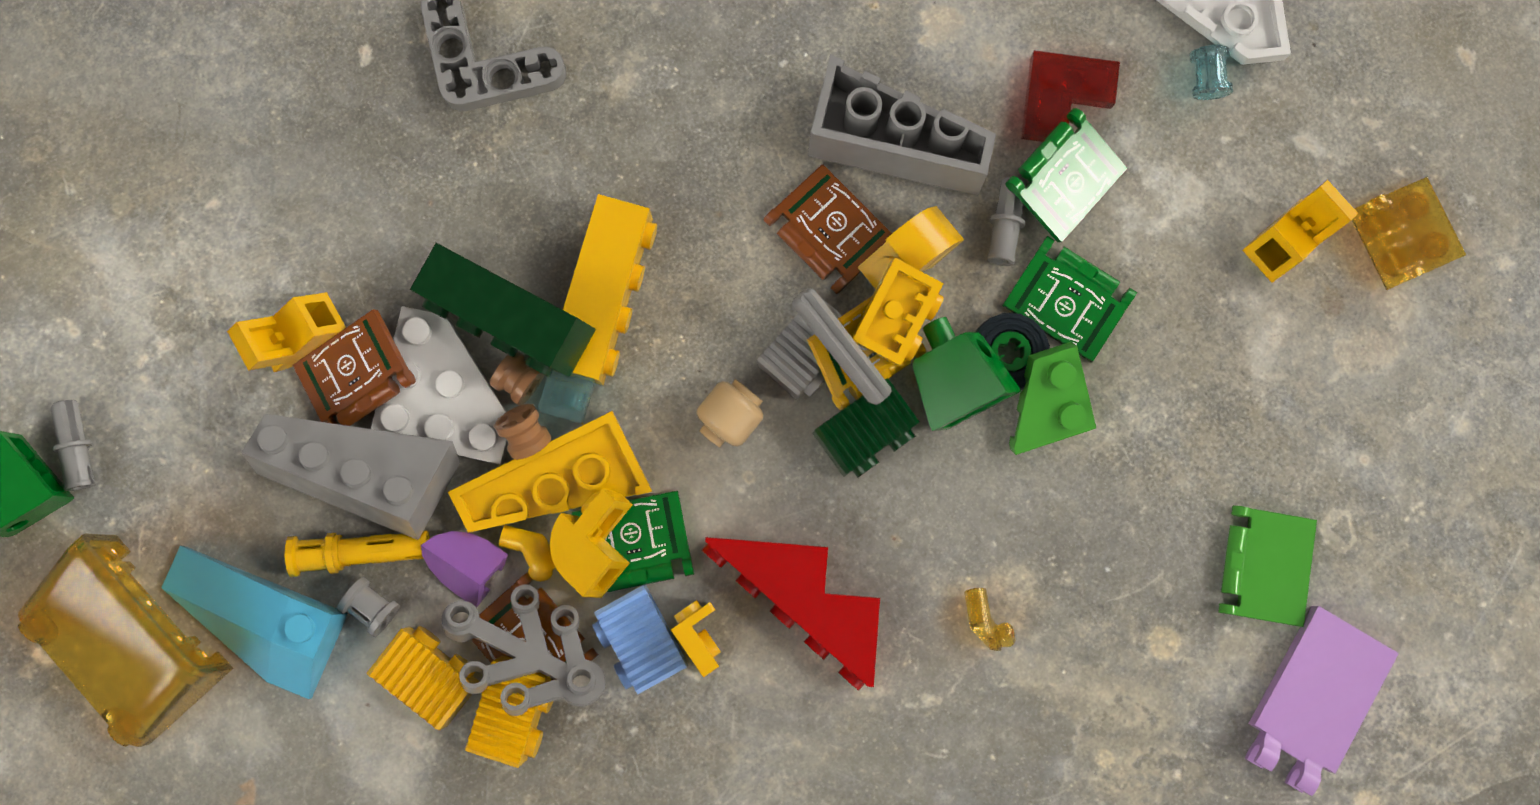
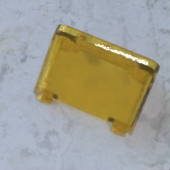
M85 533L67 547L18 611V618L20 620L18 628L28 640L38 643L106 721L109 725L107 731L113 740L125 747L129 745L142 747L151 744L234 668L220 652H215L211 657H207L201 649L197 648L201 642L196 636L186 637L133 577L131 572L136 567L130 561H122L131 551L117 535Z

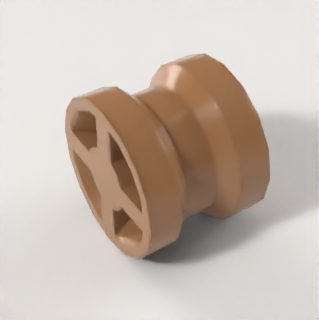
M518 351L515 357L507 354L494 371L489 385L497 391L505 390L511 395V400L520 406L526 403L534 394L545 375L527 366L524 355Z
M523 404L507 411L494 424L498 435L506 438L508 441L506 449L512 459L518 460L532 456L546 447L551 440V435L546 426H541L537 421L539 413L533 404Z

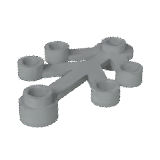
M520 585L511 594L512 609L520 617L526 642L481 619L478 609L468 601L453 602L443 611L442 625L449 639L455 642H466L476 638L513 658L487 666L479 661L466 663L459 673L462 688L466 692L478 694L490 685L538 672L553 679V681L528 689L521 683L507 685L502 690L500 696L502 708L507 714L519 716L524 714L530 707L559 699H564L571 705L583 707L595 703L602 696L605 689V675L599 665L586 660L577 632L579 628V615L572 606H559L551 614V627L556 635L561 636L566 663L550 655L548 652L537 611L540 604L539 594L531 585ZM524 595L531 596L534 599L527 606L519 605L517 600ZM460 612H465L469 615L467 620L462 623H456L452 620L453 616ZM562 616H569L574 621L571 625L563 627L557 624V620ZM472 672L483 674L482 680L475 684L467 682L466 678ZM579 675H585L590 679V683L585 687H577L573 684V680ZM514 693L522 694L525 698L521 704L513 706L507 703L510 695Z

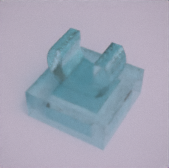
M553 370L551 376H547L537 411L583 425L596 381L573 373L568 377Z

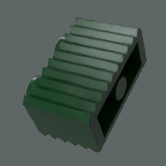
M888 378L885 380L890 385L892 391L884 401L877 405L871 404L862 395L852 404L817 427L813 432L814 437L843 477L852 471L857 478L879 463L875 457L878 452L888 445L895 452L916 437L911 429L920 421Z

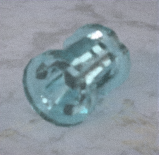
M1208 45L1190 52V62L1195 64L1196 86L1192 89L1193 98L1197 100H1213L1233 93V84L1228 81L1226 59L1230 57V48L1228 46Z

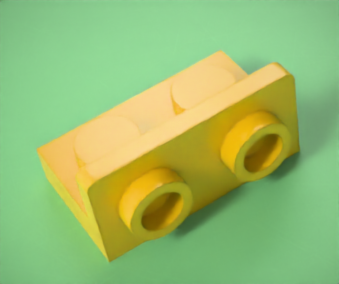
M892 258L852 338L858 345L878 354L894 365L901 366L904 359L911 361L923 337L918 335L919 330L925 319L931 321L935 317L943 302L944 297L939 292L944 283L897 258Z
M696 600L674 615L679 624L672 628L671 631L704 678L719 667L714 657L720 654L721 651L706 629L697 633L693 628V625L715 611L711 602L702 607Z

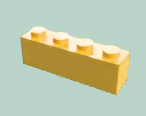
M600 194L597 195L563 307L564 311L579 318L596 330L573 370L571 377L604 385L606 375L613 377L616 371L620 351L614 348L619 333L626 334L631 321L633 309L627 307L631 291L638 292L643 281L645 266L639 264L644 248L651 250L657 233V224L652 223L653 218L650 208Z

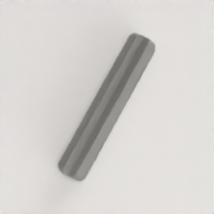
M807 288L800 292L792 301L795 310L867 401L875 405L884 401L891 394L890 385L818 293L812 288Z

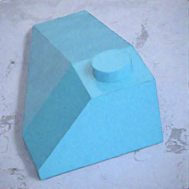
M185 546L179 547L161 587L266 682L307 699H312L348 616V613L342 614L337 608Z

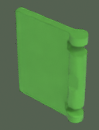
M1233 505L1231 515L1248 518L1247 528L1233 525L1229 527L1221 593L1238 595L1237 606L1220 603L1218 613L1304 627L1317 520Z

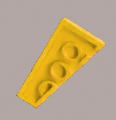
M612 410L551 440L546 447L536 454L524 459H513L448 491V494L469 533L582 507L590 496L600 492L602 489L619 492L624 497L652 492V488Z

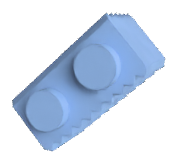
M646 585L640 586L594 612L598 619L597 622L592 624L595 634L604 648L612 645L620 662L614 664V668L625 689L633 686L636 693L640 694L688 667V662Z

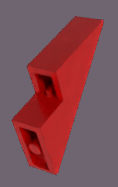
M706 537L705 542L707 544L702 548V551L719 567L722 568L729 562L741 574L735 581L755 599L761 592L775 604L770 609V612L786 627L790 629L797 623L809 634L804 643L823 660L831 654L844 666L838 673L858 691L864 684L867 687H874L880 598L825 593L828 547Z

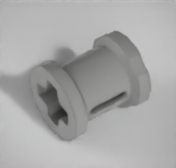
M362 577L344 594L337 606V610L342 614L349 612L368 627L369 634L376 637L392 621L399 611L400 605L395 601H387L369 587L370 581L367 578Z

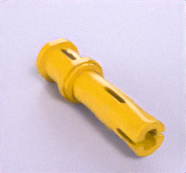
M428 530L422 532L419 540L402 533L343 539L341 534L337 535L335 532L327 533L325 538L299 540L297 536H289L286 539L284 553L286 570L290 577H298L301 572L328 570L330 574L339 573V571L344 569V566L424 559L421 545L430 539Z

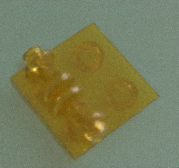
M1428 177L1391 193L1379 195L1369 200L1368 203L1354 208L1358 214L1353 218L1352 222L1386 290L1466 255Z

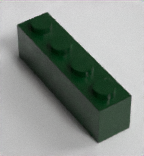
M435 243L410 288L411 291L425 298L422 304L423 308L444 319L451 312L459 317L455 324L457 327L478 338L481 337L483 331L494 336L490 345L512 357H515L518 350L529 356L525 364L548 377L551 376L553 370L570 377L596 330L579 318L438 243Z

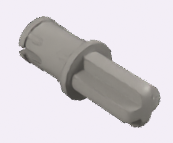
M1010 177L1002 179L996 214L990 217L993 231L987 261L1000 266H1012L1015 264L1019 231L1025 227V220L1022 219L1024 204L1005 185ZM1020 179V180L1024 183V185L1026 186V185H1027L1026 181L1023 180V179Z
M62 400L53 403L51 414L57 445H54L52 449L53 452L58 453L63 474L64 491H77L96 486L88 447L92 446L91 440L85 439L79 403L76 400Z

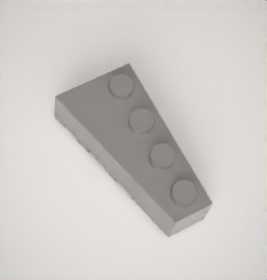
M830 54L810 133L809 157L976 196L979 195L988 174L996 137L995 133L945 109L938 111L921 103V97L906 90L904 94L880 83L881 78L867 71H864L863 74L845 66L844 60Z
M271 414L263 416L241 452L256 474L419 540L460 464L453 441Z

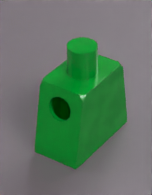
M947 317L933 320L922 328L932 350L916 358L912 366L932 431L951 429L1021 392L1015 380L979 332H965L956 336Z
M0 431V537H11L68 504L74 499V496L69 491H64V484L22 435Z

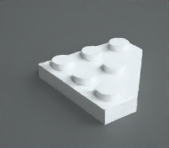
M1156 0L1242 65L1282 61L1291 55L1282 0Z
M402 306L393 340L408 369L415 376L416 382L410 387L405 388L398 382L396 375L392 377L398 384L400 393L375 410L371 429L453 441L458 456L503 465L507 454L508 441L506 438L498 435L494 424L507 411L489 385L490 383L475 359L462 342L448 317L444 319L432 312Z

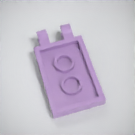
M1311 606L1305 617L1304 627H1300L1248 723L1260 732L1254 743L1250 746L1245 759L1261 769L1265 768L1272 772L1278 763L1281 750L1296 758L1297 761L1288 773L1285 783L1301 793L1305 792L1313 796L1321 782L1322 768L1336 774L1399 653L1322 607Z

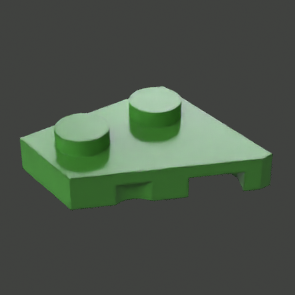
M1068 342L1029 355L1024 374L1026 384L1020 393L1016 409L1020 413L1015 436H1010L1009 440L1010 450L1015 455L1096 429L1077 345L1073 342Z

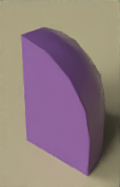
M450 531L438 534L421 545L422 556L437 579L454 594L472 603L476 608L490 591L485 586V583L497 570L502 571L508 556L506 552L488 540L470 532Z

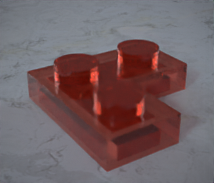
M1034 50L1030 58L1021 139L1043 142L1061 121L1067 124L1070 123L1067 119V114L1071 111L1072 104L1112 109L1116 103L1120 62Z

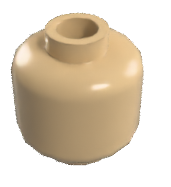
M736 379L732 384L725 381L719 382L697 409V416L704 424L699 431L718 447H721L725 441L732 446H741L763 419V412L759 407L763 401Z

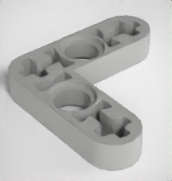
M421 0V12L439 90L446 103L452 109L457 111L474 110L558 89L564 83L567 76L566 66L560 53L550 47H537L476 62L461 1L446 0L448 4L446 13L451 26H443V22L436 11L439 6L438 2L441 0ZM455 38L463 42L462 52L457 57L445 58L440 54V48L446 40ZM549 61L551 67H554L551 69L550 77L543 78L541 72H537L541 69V62ZM525 65L528 71L529 83L524 84V77L519 66ZM501 69H508L515 73L514 83L507 89H498L492 85L493 75ZM460 70L462 79L469 86L465 89V96L462 98H458L455 92H450L457 89L456 79L452 71Z

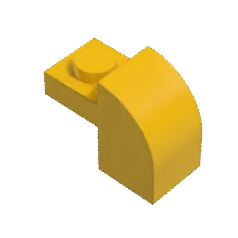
M1326 180L1277 218L1242 251L1273 283L1302 262L1320 243L1352 221L1358 212Z
M937 206L930 207L915 215L885 239L886 242L860 264L858 269L876 289L892 258H897L923 272L934 267L963 242L964 239Z
M324 292L293 297L273 316L236 322L227 333L248 371L271 366L273 372H278L293 367V364L344 330L346 326L328 293Z
M602 489L600 492L594 493L583 504L581 516L560 513L552 528L550 553L554 566L559 574L582 597L602 598L630 564L605 540L633 505L619 492Z

